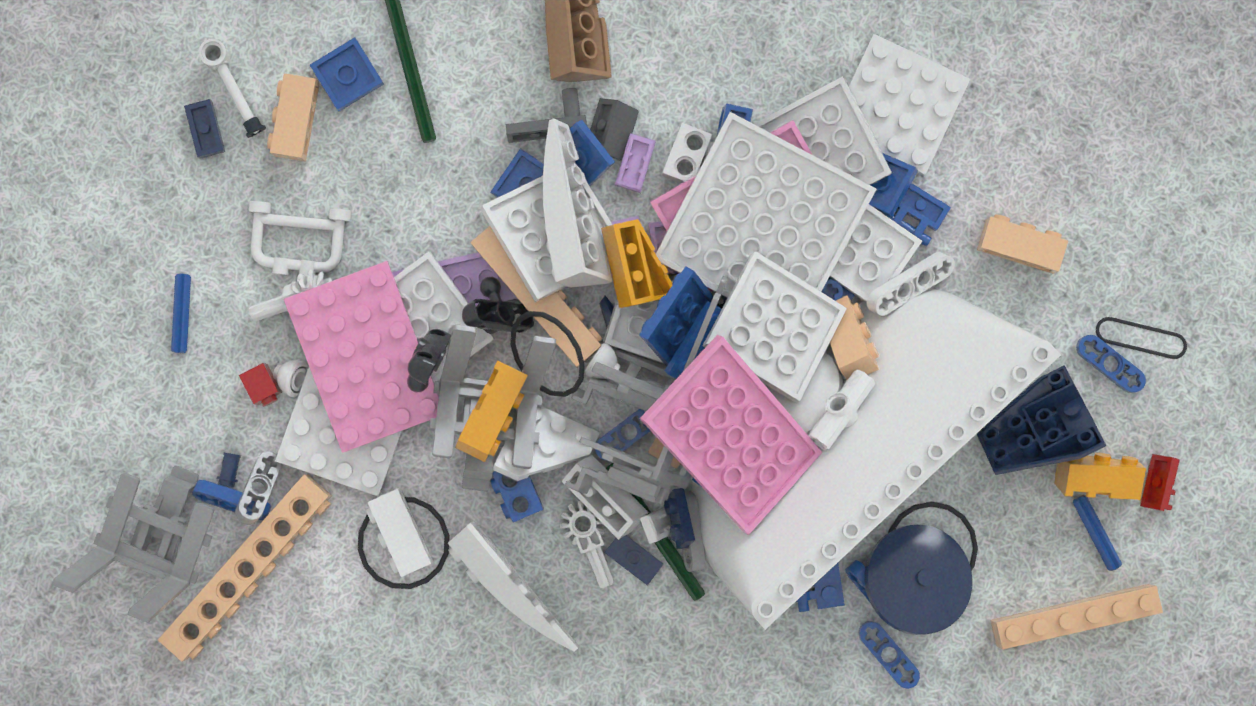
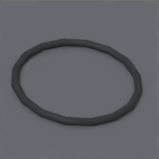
M528 311L519 316L511 328L510 346L514 360L521 372L524 365L520 360L516 347V331L521 321L529 317H542L557 325L569 338L578 358L579 376L574 386L566 391H552L541 385L540 391L550 396L566 397L576 392L584 380L585 363L581 348L572 332L557 318L545 312Z
M405 497L406 502L415 503L428 509L439 521L444 534V553L438 566L426 578L405 584L393 583L378 576L368 565L363 551L364 531L370 521L368 514L358 532V553L363 567L376 581L390 588L412 589L428 583L442 570L449 555L448 542L450 535L444 518L432 505L415 497Z
M932 501L915 504L899 514L889 528L888 533L895 530L904 517L918 509L935 507L948 510L962 520L970 533L973 547L970 560L971 571L975 567L978 552L975 530L965 515L950 505Z

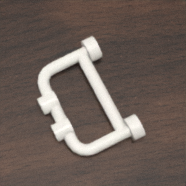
M249 201V212L254 213L251 255L260 266L273 268L272 274L289 275V270H297L299 274L301 273L307 277L310 270L316 275V272H329L339 264L342 256L345 222H350L351 220L350 210L330 209L328 220L270 214L271 203ZM264 224L333 231L329 260L326 262L265 256L261 250Z

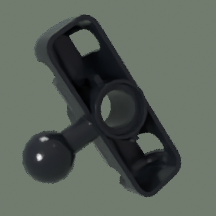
M486 277L480 284V291L483 296L488 297L490 300L475 299L468 303L462 310V320L466 326L483 329L489 334H494L498 331L511 332L515 315L520 314L521 316L528 312L523 304L502 301L499 295L501 283L494 277ZM533 317L521 321L516 332L522 333L534 326Z
M432 329L427 332L424 338L420 339L408 363V373L410 375L407 378V384L411 391L418 393L428 387V380L433 371H437L447 351L446 347L451 339V334L440 329Z

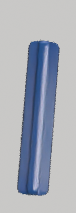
M188 274L175 275L171 351L174 353L187 352L191 276Z
M1082 495L1075 498L1073 505L1107 570L1113 571L1122 566V562L1088 497Z

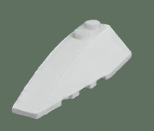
M553 118L549 120L543 169V207L548 240L546 246L551 256L552 276L556 283L568 287L611 283L612 277L600 223H594L591 210L595 209L592 198H587L583 188V184L587 182L584 173L575 163L579 157L569 126Z
M475 521L467 525L448 542L451 547L448 550L458 563L461 560L469 568L466 570V573L474 583L480 581L502 605L547 638L573 652L578 649L579 645Z

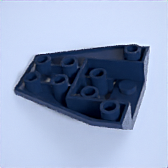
M1065 365L1038 378L977 433V437L995 475L1081 459L1106 447V443Z

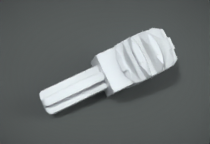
M312 270L308 271L307 277L300 273L297 281L284 286L282 296L250 306V317L254 321H259L288 311L284 302L285 298L333 280L331 277L323 279L324 273L322 271L318 276L314 275Z
M579 500L578 511L574 505H568L569 510L573 513L572 516L565 512L562 513L561 516L570 521L561 523L560 528H570L564 534V538L567 539L572 534L575 535L572 544L578 545L581 554L586 553L599 587L605 588L612 585L614 579L601 546L605 545L602 538L605 530L596 527L597 524L603 523L596 519V516L588 508L587 510L584 509V504ZM586 516L590 519L591 526L588 530L581 531L576 527L575 521L578 517Z

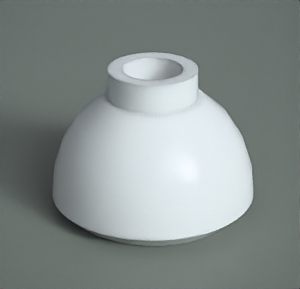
M607 343L602 344L585 369V375L596 379L605 378L592 372L595 362L616 370L620 369L621 365L617 363L616 354Z
M291 360L283 365H277L273 372V378L277 380L281 391L290 397H296L300 393L309 366L305 361Z

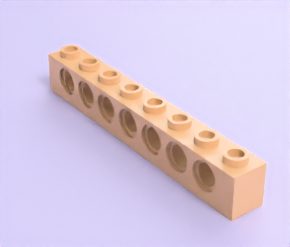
M304 474L161 635L158 641L181 662L189 657L194 660L204 649L201 645L207 637L212 639L222 629L219 623L226 616L230 619L241 606L237 603L244 595L247 598L250 597L259 585L256 584V581L262 575L267 577L277 565L274 561L281 554L285 557L295 546L292 542L298 534L303 536L313 525L310 520L316 514L321 516L329 508L331 503L328 500L332 495L310 475ZM300 500L306 501L309 506L308 512L305 515L299 514L296 510V505ZM282 520L290 524V532L286 536L282 535L278 530V525ZM263 541H268L272 546V552L269 556H265L260 550V545ZM246 561L250 562L254 567V572L251 576H246L242 571V566ZM227 582L235 586L236 592L233 597L226 595L224 592V586ZM208 603H213L217 607V615L215 617H210L207 614L206 606ZM191 623L195 624L199 629L197 638L191 637L188 633V626Z

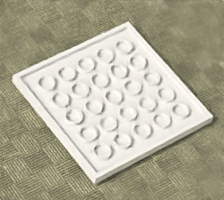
M729 112L656 255L662 264L680 273L685 266L694 270L705 286L714 291H717L722 277H728L722 291V295L727 298L751 253L754 251L821 292L871 201L876 188Z

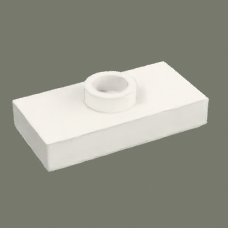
M664 507L640 518L649 544L670 535V516L666 514Z

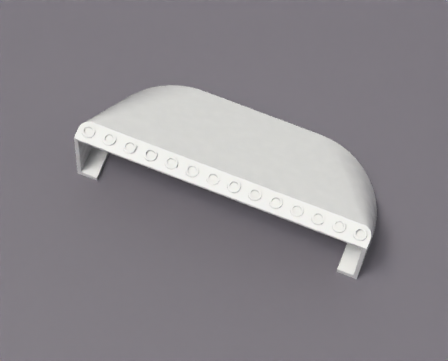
M903 289L898 290V295L902 293ZM928 289L884 316L870 311L867 303L863 301L859 304L864 314L861 322H865L869 328L872 337L868 338V341L874 344L879 354V357L875 359L879 370L868 374L876 384L857 409V421L852 426L842 430L829 450L825 451L819 448L822 454L749 535L744 533L713 498L693 481L691 492L695 494L697 499L707 563L719 579L766 630L1059 358L1061 354L1048 341L948 292ZM829 343L825 352L828 353L829 356L837 364L831 345ZM842 374L843 385H844V384L847 382V380H846V378H845V377L843 376V374Z

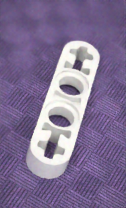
M943 252L932 254L874 289L867 299L868 309L880 316L889 314L951 275L955 265L954 259ZM924 272L922 281L918 283L920 274ZM904 284L902 293L898 295L900 286Z

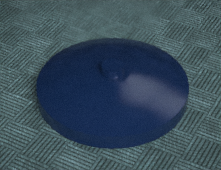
M917 524L895 529L877 542L868 557L865 567V588L868 599L878 616L898 631L912 635H926L942 631L961 617L971 597L973 586L972 571L966 554L950 535L935 527Z

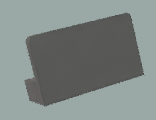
M599 98L590 130L611 157L622 160L630 133L633 134L639 111L619 100Z

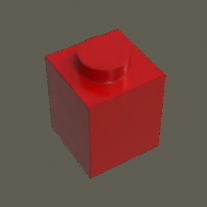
M261 363L239 375L252 403L255 405L262 403L263 407L276 402L278 400L276 396L282 393L277 381L273 378L271 369L266 363Z

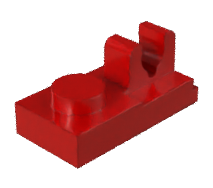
M1152 454L1141 499V507L1164 511V509L1172 510L1169 500L1170 496L1176 493L1172 487L1175 483L1180 459Z

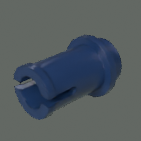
M224 452L220 476H217L216 479H219L218 485L234 487L235 482H238L236 475L241 455Z

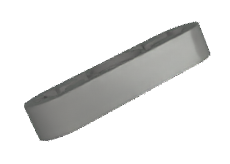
M266 451L261 453L253 465L235 510L237 519L243 524L251 525L256 523L265 509L281 468V463L275 461L277 454L274 452ZM270 461L271 468L266 475L261 474L265 468V462ZM252 483H262L265 487V493H256L252 489ZM251 500L255 501L252 508L253 513L251 515L246 514V508Z
M687 492L685 496L695 541L687 548H682L683 559L688 572L702 571L705 568V553L698 504L695 494Z

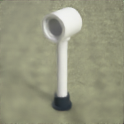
M217 39L204 41L199 48V57L209 68L218 71L245 121L243 125L247 131L246 137L250 138L264 131L266 126L261 125L258 117H254L227 67L231 58L228 48ZM214 49H220V57L215 61H211L209 59L210 52Z

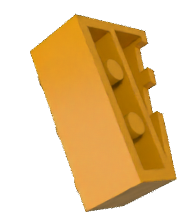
M497 360L494 370L487 384H485L482 394L475 408H473L455 448L483 462L486 461L488 455L494 457L501 441L497 440L500 431L507 432L513 419L509 414L512 408H519L525 396L520 392L528 375Z
M1095 453L1094 456L1087 455L1081 459L1057 463L1054 484L1064 496L1073 497V491L1085 492L1086 497L1095 498L1096 494L1109 495L1108 497L1113 499L1141 500L1146 468L1134 457L1122 456L1120 460L1112 459L1109 454Z

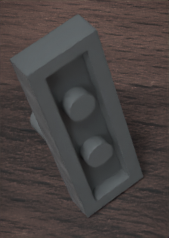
M576 88L563 89L562 99L565 117L554 119L567 124L569 129L580 120H583L587 125L586 115H580L578 90ZM551 119L505 124L508 142L546 139L548 124Z

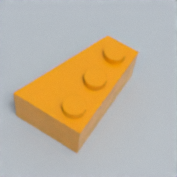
M636 219L601 228L619 308L659 300L666 296L673 283L667 275L668 270L665 265L661 264L655 254V248L640 221Z

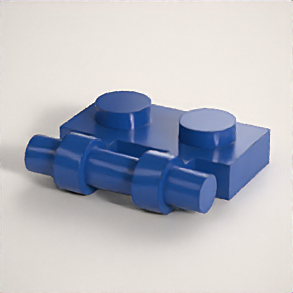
M911 183L898 206L899 210L896 215L887 217L922 240L921 244L927 247L932 238L923 233L928 226L932 230L937 231L951 207ZM906 214L919 221L916 228L903 221Z
M838 563L814 584V590L806 591L796 601L798 602L799 612L810 611L808 600L816 599L817 609L845 606Z

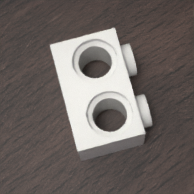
M682 123L662 176L675 182L683 183L697 175L703 158L707 156L713 145L710 142L712 134ZM691 138H696L700 140L702 147L698 150H691L687 146V141ZM681 163H688L692 167V172L689 175H681L677 170V166Z

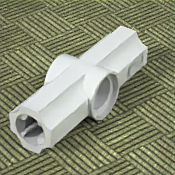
M858 369L854 371L842 389L831 394L826 399V411L808 435L819 448L825 451L829 450L842 430L852 426L857 421V409L876 384L873 378L869 377L865 372Z

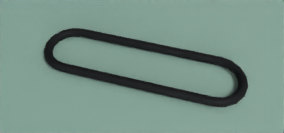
M1113 317L1102 318L1096 325L1097 337L1108 344L1170 359L1182 357L1187 350L1186 339L1175 332ZM1113 321L1175 336L1182 340L1183 350L1178 355H1170L1108 340L1101 336L1099 328L1103 322Z

